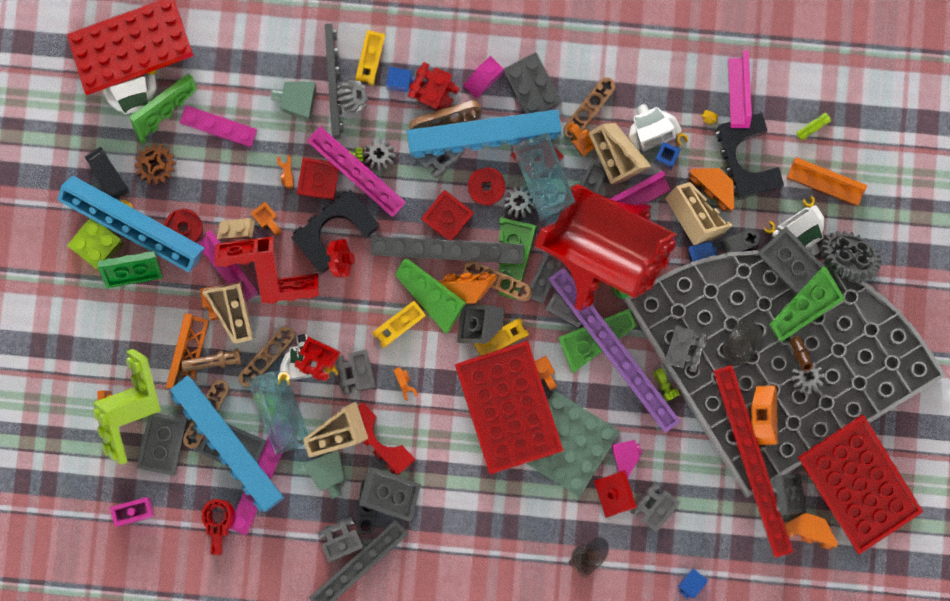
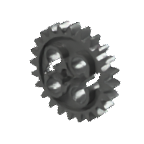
M836 231L835 234L830 233L823 240L820 253H822L821 258L825 259L823 263L829 264L828 269H834L835 275L840 273L841 278L847 276L849 281L854 278L858 282L861 278L865 282L867 278L871 280L873 276L875 277L881 267L882 259H880L881 254L877 253L878 248H872L873 243H867V238L862 240L860 234L856 237L853 232L848 235L846 231H843L842 234Z

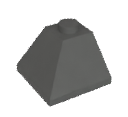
M465 305L460 315L457 343L486 344L502 329L505 309L491 305Z

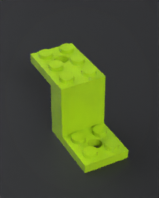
M134 349L126 351L128 357L126 358L128 368L131 369L132 376L130 378L134 387L93 402L94 409L92 410L94 418L98 420L99 427H97V431L104 442L102 445L104 454L120 465L127 463L118 427L161 411L148 359Z

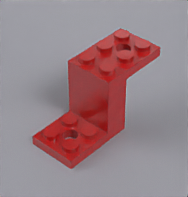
M273 236L216 244L214 258L216 266L229 267L232 264L240 263L246 265L253 261L255 262L262 303L274 304L284 300L291 302L299 298L312 299L319 296L318 273L280 278Z

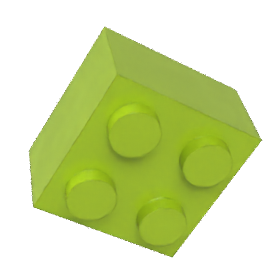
M89 218L67 246L99 271L98 261L108 258L112 259L124 242L105 226Z

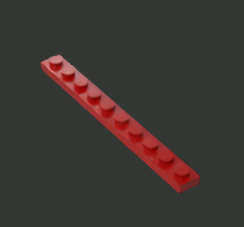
M730 365L714 370L715 380L773 557L777 558L793 553L794 551L782 515L777 509V500L733 366Z

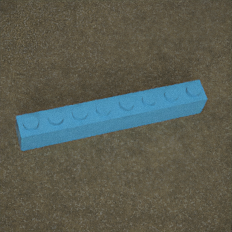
M557 109L407 130L410 156L422 158L426 156L425 154L431 153L434 156L443 155L445 151L459 153L467 148L480 150L482 146L489 145L490 148H496L504 143L517 145L520 144V141L526 140L528 143L537 142L541 138L554 140L561 136L562 131L559 111Z
M75 176L70 177L61 185L57 198L61 203L151 252L155 251L156 255L189 273L200 262L204 251L203 246Z
M189 375L170 389L173 393L171 395L173 401L177 405L180 403L183 406L184 410L182 412L188 420L191 418L196 423L194 428L200 435L204 433L208 438L206 440L208 446L212 450L216 449L220 455L217 457L224 466L226 464L229 465L232 469L229 473L236 481L239 479L242 482L243 486L241 488L247 496L250 494L255 499L253 504L259 511L263 509L264 512H268L285 498Z

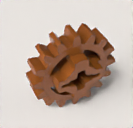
M152 143V148L146 145V151L139 150L141 156L135 157L139 162L134 164L135 168H139L136 171L137 175H142L140 178L142 181L147 179L149 185H151L152 181L159 185L160 180L166 183L165 178L171 179L170 172L176 171L172 167L176 165V161L171 160L175 157L174 154H169L170 149L168 147L163 150L164 146L162 144L158 148L154 143ZM163 155L166 156L168 164L162 161ZM157 161L159 166L153 167L151 164ZM143 165L148 167V174L145 173Z

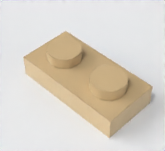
M245 218L220 221L217 239L221 242L252 239L255 220Z

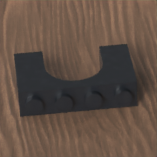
M763 113L752 115L750 128H730V122L719 124L717 131H715L717 142H721L723 148L720 149L722 159L726 160L728 165L726 173L733 180L734 196H737L738 200L778 190L784 186L779 167L754 173L743 169L736 159V149L741 142L767 133L768 130Z
M351 189L348 192L345 190L337 196V201L333 204L331 202L323 207L321 214L318 216L316 214L307 221L308 224L302 228L300 226L292 233L293 236L291 238L321 275L329 269L328 262L331 261L330 255L327 256V251L320 241L321 230L328 221L335 218L346 219L358 229L365 239L380 228L379 223Z

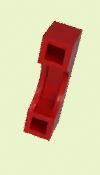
M364 402L361 403L358 409L368 439L362 442L366 446L370 444L375 449L372 453L379 460L384 459L388 463L385 467L393 475L395 473L400 475L416 459L403 445L387 447L377 441L374 435V424L377 417Z

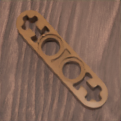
M602 78L565 124L563 134L567 139L573 140L575 137L572 134H568L569 130L566 126L575 119L578 124L582 125L579 128L583 131L613 94L615 83L611 78ZM610 83L611 90L606 89L602 96L600 94L603 90L602 84ZM598 97L600 104L592 106L589 102L590 98ZM581 111L588 113L589 118L586 121H581L578 118V114Z
M468 101L414 118L410 121L409 127L410 129H418L417 126L425 128L468 122L479 118L482 114V109L479 102ZM454 113L459 114V116L456 118H450V116ZM435 119H441L438 124H432V121Z
M469 261L464 266V273H471L469 271L470 267H475L481 273L492 272L496 274L497 278L491 288L520 301H527L532 296L531 287L524 282L475 261ZM504 280H510L511 286L507 290L502 289V282ZM515 287L522 290L525 288V291H527L526 295L522 294L521 296V293L514 290Z
M290 327L279 329L239 375L241 385L248 388L254 386L295 339V332ZM288 331H290L291 333L289 335L291 338L289 340H283L282 343L285 344V346L282 348V346L275 340L276 338H278L280 341L283 338L282 332L287 333ZM277 345L279 352L276 355H270L268 353L269 346ZM258 359L266 361L264 369L256 368L255 363ZM252 366V368H253L256 372H258L259 375L256 376L255 373H254V374L251 376L252 382H251V383H249V382L244 383L243 381H244L245 379H244L243 376H244L245 374H246V375H250V374L252 373V371L249 370L250 367Z
M217 380L212 384L206 395L209 401L213 400L216 402V410L218 412L229 394V385L223 380ZM222 384H224L223 388L225 389V392H220L218 395V397L221 398L220 401H218L214 397H210L212 393L214 395L217 394V385L221 386ZM192 420L183 437L184 444L189 448H197L205 437L204 433L202 435L197 433L195 436L197 442L189 444L188 436L192 437L195 431H191L194 425H196L194 420Z

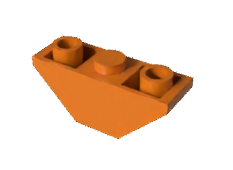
M700 168L689 171V180L695 186L699 185L704 189L703 193L709 199H715L718 202L717 206L723 212L728 211L731 213L733 211L734 188L733 180L720 168Z
M482 272L477 275H472V273H464L462 275L450 273L445 275L439 282L466 303H476L485 296L496 280L497 275L488 274V272Z
M756 386L752 403V426L758 445H778L776 386Z
M804 513L784 523L789 537L793 538L794 535L802 537L801 541L810 544L815 541L820 543L819 547L831 550V547L837 548L838 543L824 518Z

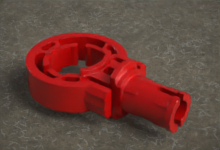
M213 499L203 507L201 518L206 527V535L211 537L210 554L222 555L223 537L229 536V528H231L235 521V510L227 500ZM216 507H221L222 510L228 511L224 512L225 517L219 524L214 522L212 519L213 512L210 511Z

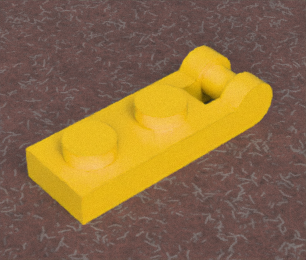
M367 30L355 81H360V83L361 81L367 82L368 85L374 86L386 37L385 34ZM364 69L371 70L370 75L363 74Z
M413 301L373 331L372 334L380 340V345L384 349L425 318L426 315L418 304ZM387 329L391 333L389 337H386L383 333Z
M521 318L503 326L486 344L473 343L479 355L506 348L529 336L528 331L522 326ZM513 328H515L518 333L515 336H513L510 331Z

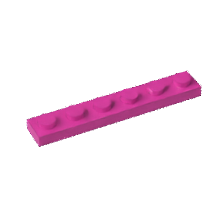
M321 126L307 140L310 145L391 217L406 203Z
M276 421L257 461L270 479L273 477L293 431L292 428ZM245 492L243 493L235 511V521L231 528H229L246 536L258 511L253 504L255 499L251 494L247 496Z

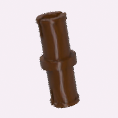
M795 336L790 340L794 350L793 355L799 361L803 371H810L814 365L809 357V350L804 346L802 338Z

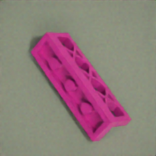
M743 50L742 58H728L730 128H750L752 118L749 50Z
M661 171L610 199L625 204L641 205L655 200L670 192L671 189L665 180L666 175L664 171Z
M209 230L206 232L207 236L197 244L204 247L203 253L227 284L242 281L246 302L259 292L237 264H232L229 267L215 265L216 244L220 242Z

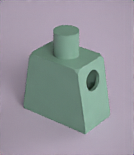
M284 82L283 91L272 89L271 100L281 102L280 109L282 112L310 121L317 87L316 83Z
M339 450L304 463L306 470L319 491L328 489L331 499L342 495L338 484L346 482Z

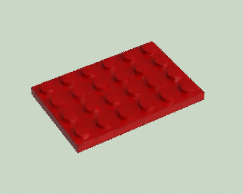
M158 0L67 34L86 96L194 56L175 0Z
M528 341L455 364L489 475L564 451Z
M864 415L851 421L797 457L859 555L923 513L922 508Z

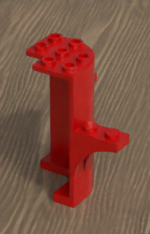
M579 184L569 188L557 222L540 229L535 247L558 258L570 270L577 291L574 308L582 311L590 307L594 301L593 294L600 286L601 281L633 298L641 294L643 295L647 289L651 290L653 288L655 279L662 268L665 269L669 264L670 259L668 256L676 246L677 242L675 239L677 234L650 221L652 206L646 203L631 205L605 198Z

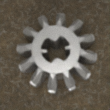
M349 80L339 86V91L337 92L339 95L338 100L341 102L340 107H344L345 112L355 113L366 107L365 102L368 101L366 97L367 92H365V86H362L360 81Z
M379 139L378 144H376L372 140V147L369 145L365 146L369 151L363 153L364 157H368L365 159V163H371L370 169H374L377 165V171H381V166L387 170V163L390 165L394 164L390 158H396V154L391 153L394 151V147H388L389 141L382 144V139ZM379 151H381L382 155H384L381 156V159H377V155H375L378 154Z
M514 186V193L508 190L507 195L509 197L503 198V201L508 202L504 205V209L510 208L508 215L515 212V218H518V213H521L522 217L525 218V211L531 214L532 210L529 207H535V203L530 202L535 199V196H528L531 193L530 189L524 193V186L520 187V191H517V187ZM518 198H521L522 202L525 203H521L520 206H517V202L514 203V201H518Z
M813 362L814 366L810 371H803L800 363L797 364L798 369L792 370L797 376H792L791 380H797V383L793 386L796 388L800 385L799 392L802 393L805 388L807 394L811 393V388L817 392L819 390L817 385L822 386L824 384L819 379L824 378L825 375L818 374L822 367L815 369L816 362ZM810 373L812 380L806 382L804 380L806 377H803V375Z

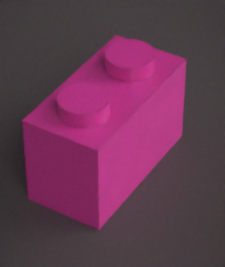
M149 497L110 507L115 527L156 517L152 500Z

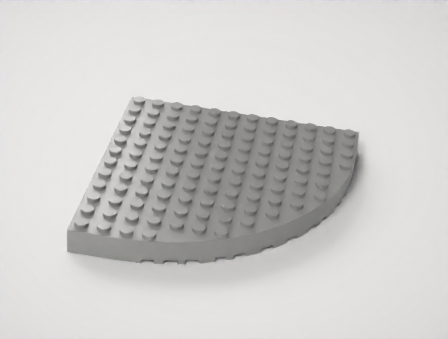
M758 250L728 252L696 260L655 279L653 288L651 290L647 289L643 295L641 294L636 298L629 296L624 299L628 309H630L633 317L745 498L752 495L753 492L715 380L714 370L730 365L733 366L751 424L752 403L756 386H776L778 445H759L771 483L775 480L774 476L785 475L800 466L801 463L797 457L859 416L864 415L870 423L946 376L925 341L898 308L896 309L886 297L879 294L864 281L859 280L856 282L854 278L849 281L847 276L841 278L840 273L835 275L834 269H828L829 264L820 262L827 268L845 299L782 342L777 339L769 324L792 301L796 294L757 254ZM675 326L695 331L692 338L698 340L700 333L708 335L706 349H703L700 358L702 362L700 366L698 365L696 372L689 371L691 363L685 362L683 369L664 363ZM795 336L802 338L804 346L809 350L811 362H816L815 369L822 367L818 374L825 375L824 378L819 379L824 384L822 386L817 385L819 389L817 392L811 388V393L807 394L805 388L801 393L799 392L800 385L796 388L793 386L797 383V380L793 381L791 377L797 375L792 370L798 369L797 364L799 363L793 355L794 350L790 344L791 338ZM690 345L687 355L693 357L696 347ZM811 374L803 375V377H806L804 379L806 382L812 380Z

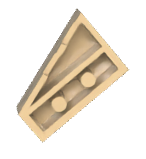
M616 123L602 124L589 132L610 184L624 183L652 167Z
M691 182L676 186L665 198L694 246L721 238L733 226L729 221L726 223L718 215L720 212L716 208L713 210L705 202L707 199Z
M242 281L204 289L202 291L204 296L211 304L212 309L217 314L232 342L236 344L253 340L254 334Z
M354 402L344 407L335 416L331 417L303 439L309 458L352 446L368 439L357 403Z

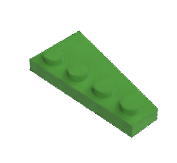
M189 73L129 117L137 139L142 145L147 141L145 137L151 131L155 133L159 128L158 124L164 118L168 119L172 115L174 108L181 106L197 90L195 81Z
M500 217V243L524 244L523 264L500 263V273L523 282L537 230L536 225ZM504 280L502 282V289L507 290L510 288V280ZM515 287L514 290L520 293L521 289ZM498 291L499 296L518 300L514 297H511L507 294Z
M404 259L395 276L444 333H449L466 302L409 259Z
M825 266L816 273L769 324L780 342L845 299Z
M630 309L603 319L618 339L636 327ZM585 327L558 337L572 373L602 352Z

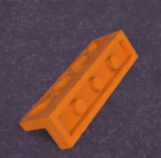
M797 157L794 159L786 178L854 206L859 205L862 195L868 186Z
M188 313L184 314L166 383L167 389H171L178 383L180 378L187 376L190 372V377L193 380L195 379L197 370L186 371L180 375L181 369L183 371L182 360H186L189 357L194 359L192 356L196 354L195 358L201 356L210 320L195 317ZM194 321L204 323L202 331L197 334L192 329ZM196 339L199 344L198 349L190 353L187 348L188 342Z

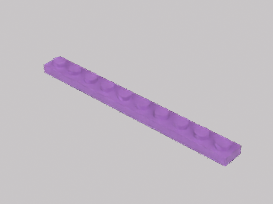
M563 267L548 279L663 432H668L681 422L594 306L591 305L582 311L574 308L577 297L576 284L566 269Z

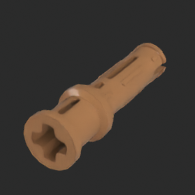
M239 348L228 352L219 351L217 355L182 360L183 372L215 366L225 368L226 365H241Z

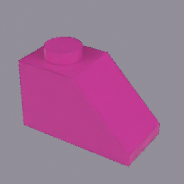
M490 56L474 71L463 86L477 100L504 74V69Z
M635 440L612 445L617 471L625 470L627 478L639 461V455H642L640 444H636Z

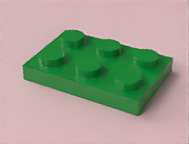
M155 251L98 261V269L106 288L163 279V273Z

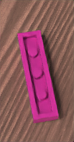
M185 105L179 122L181 125L250 148L258 131L256 128Z

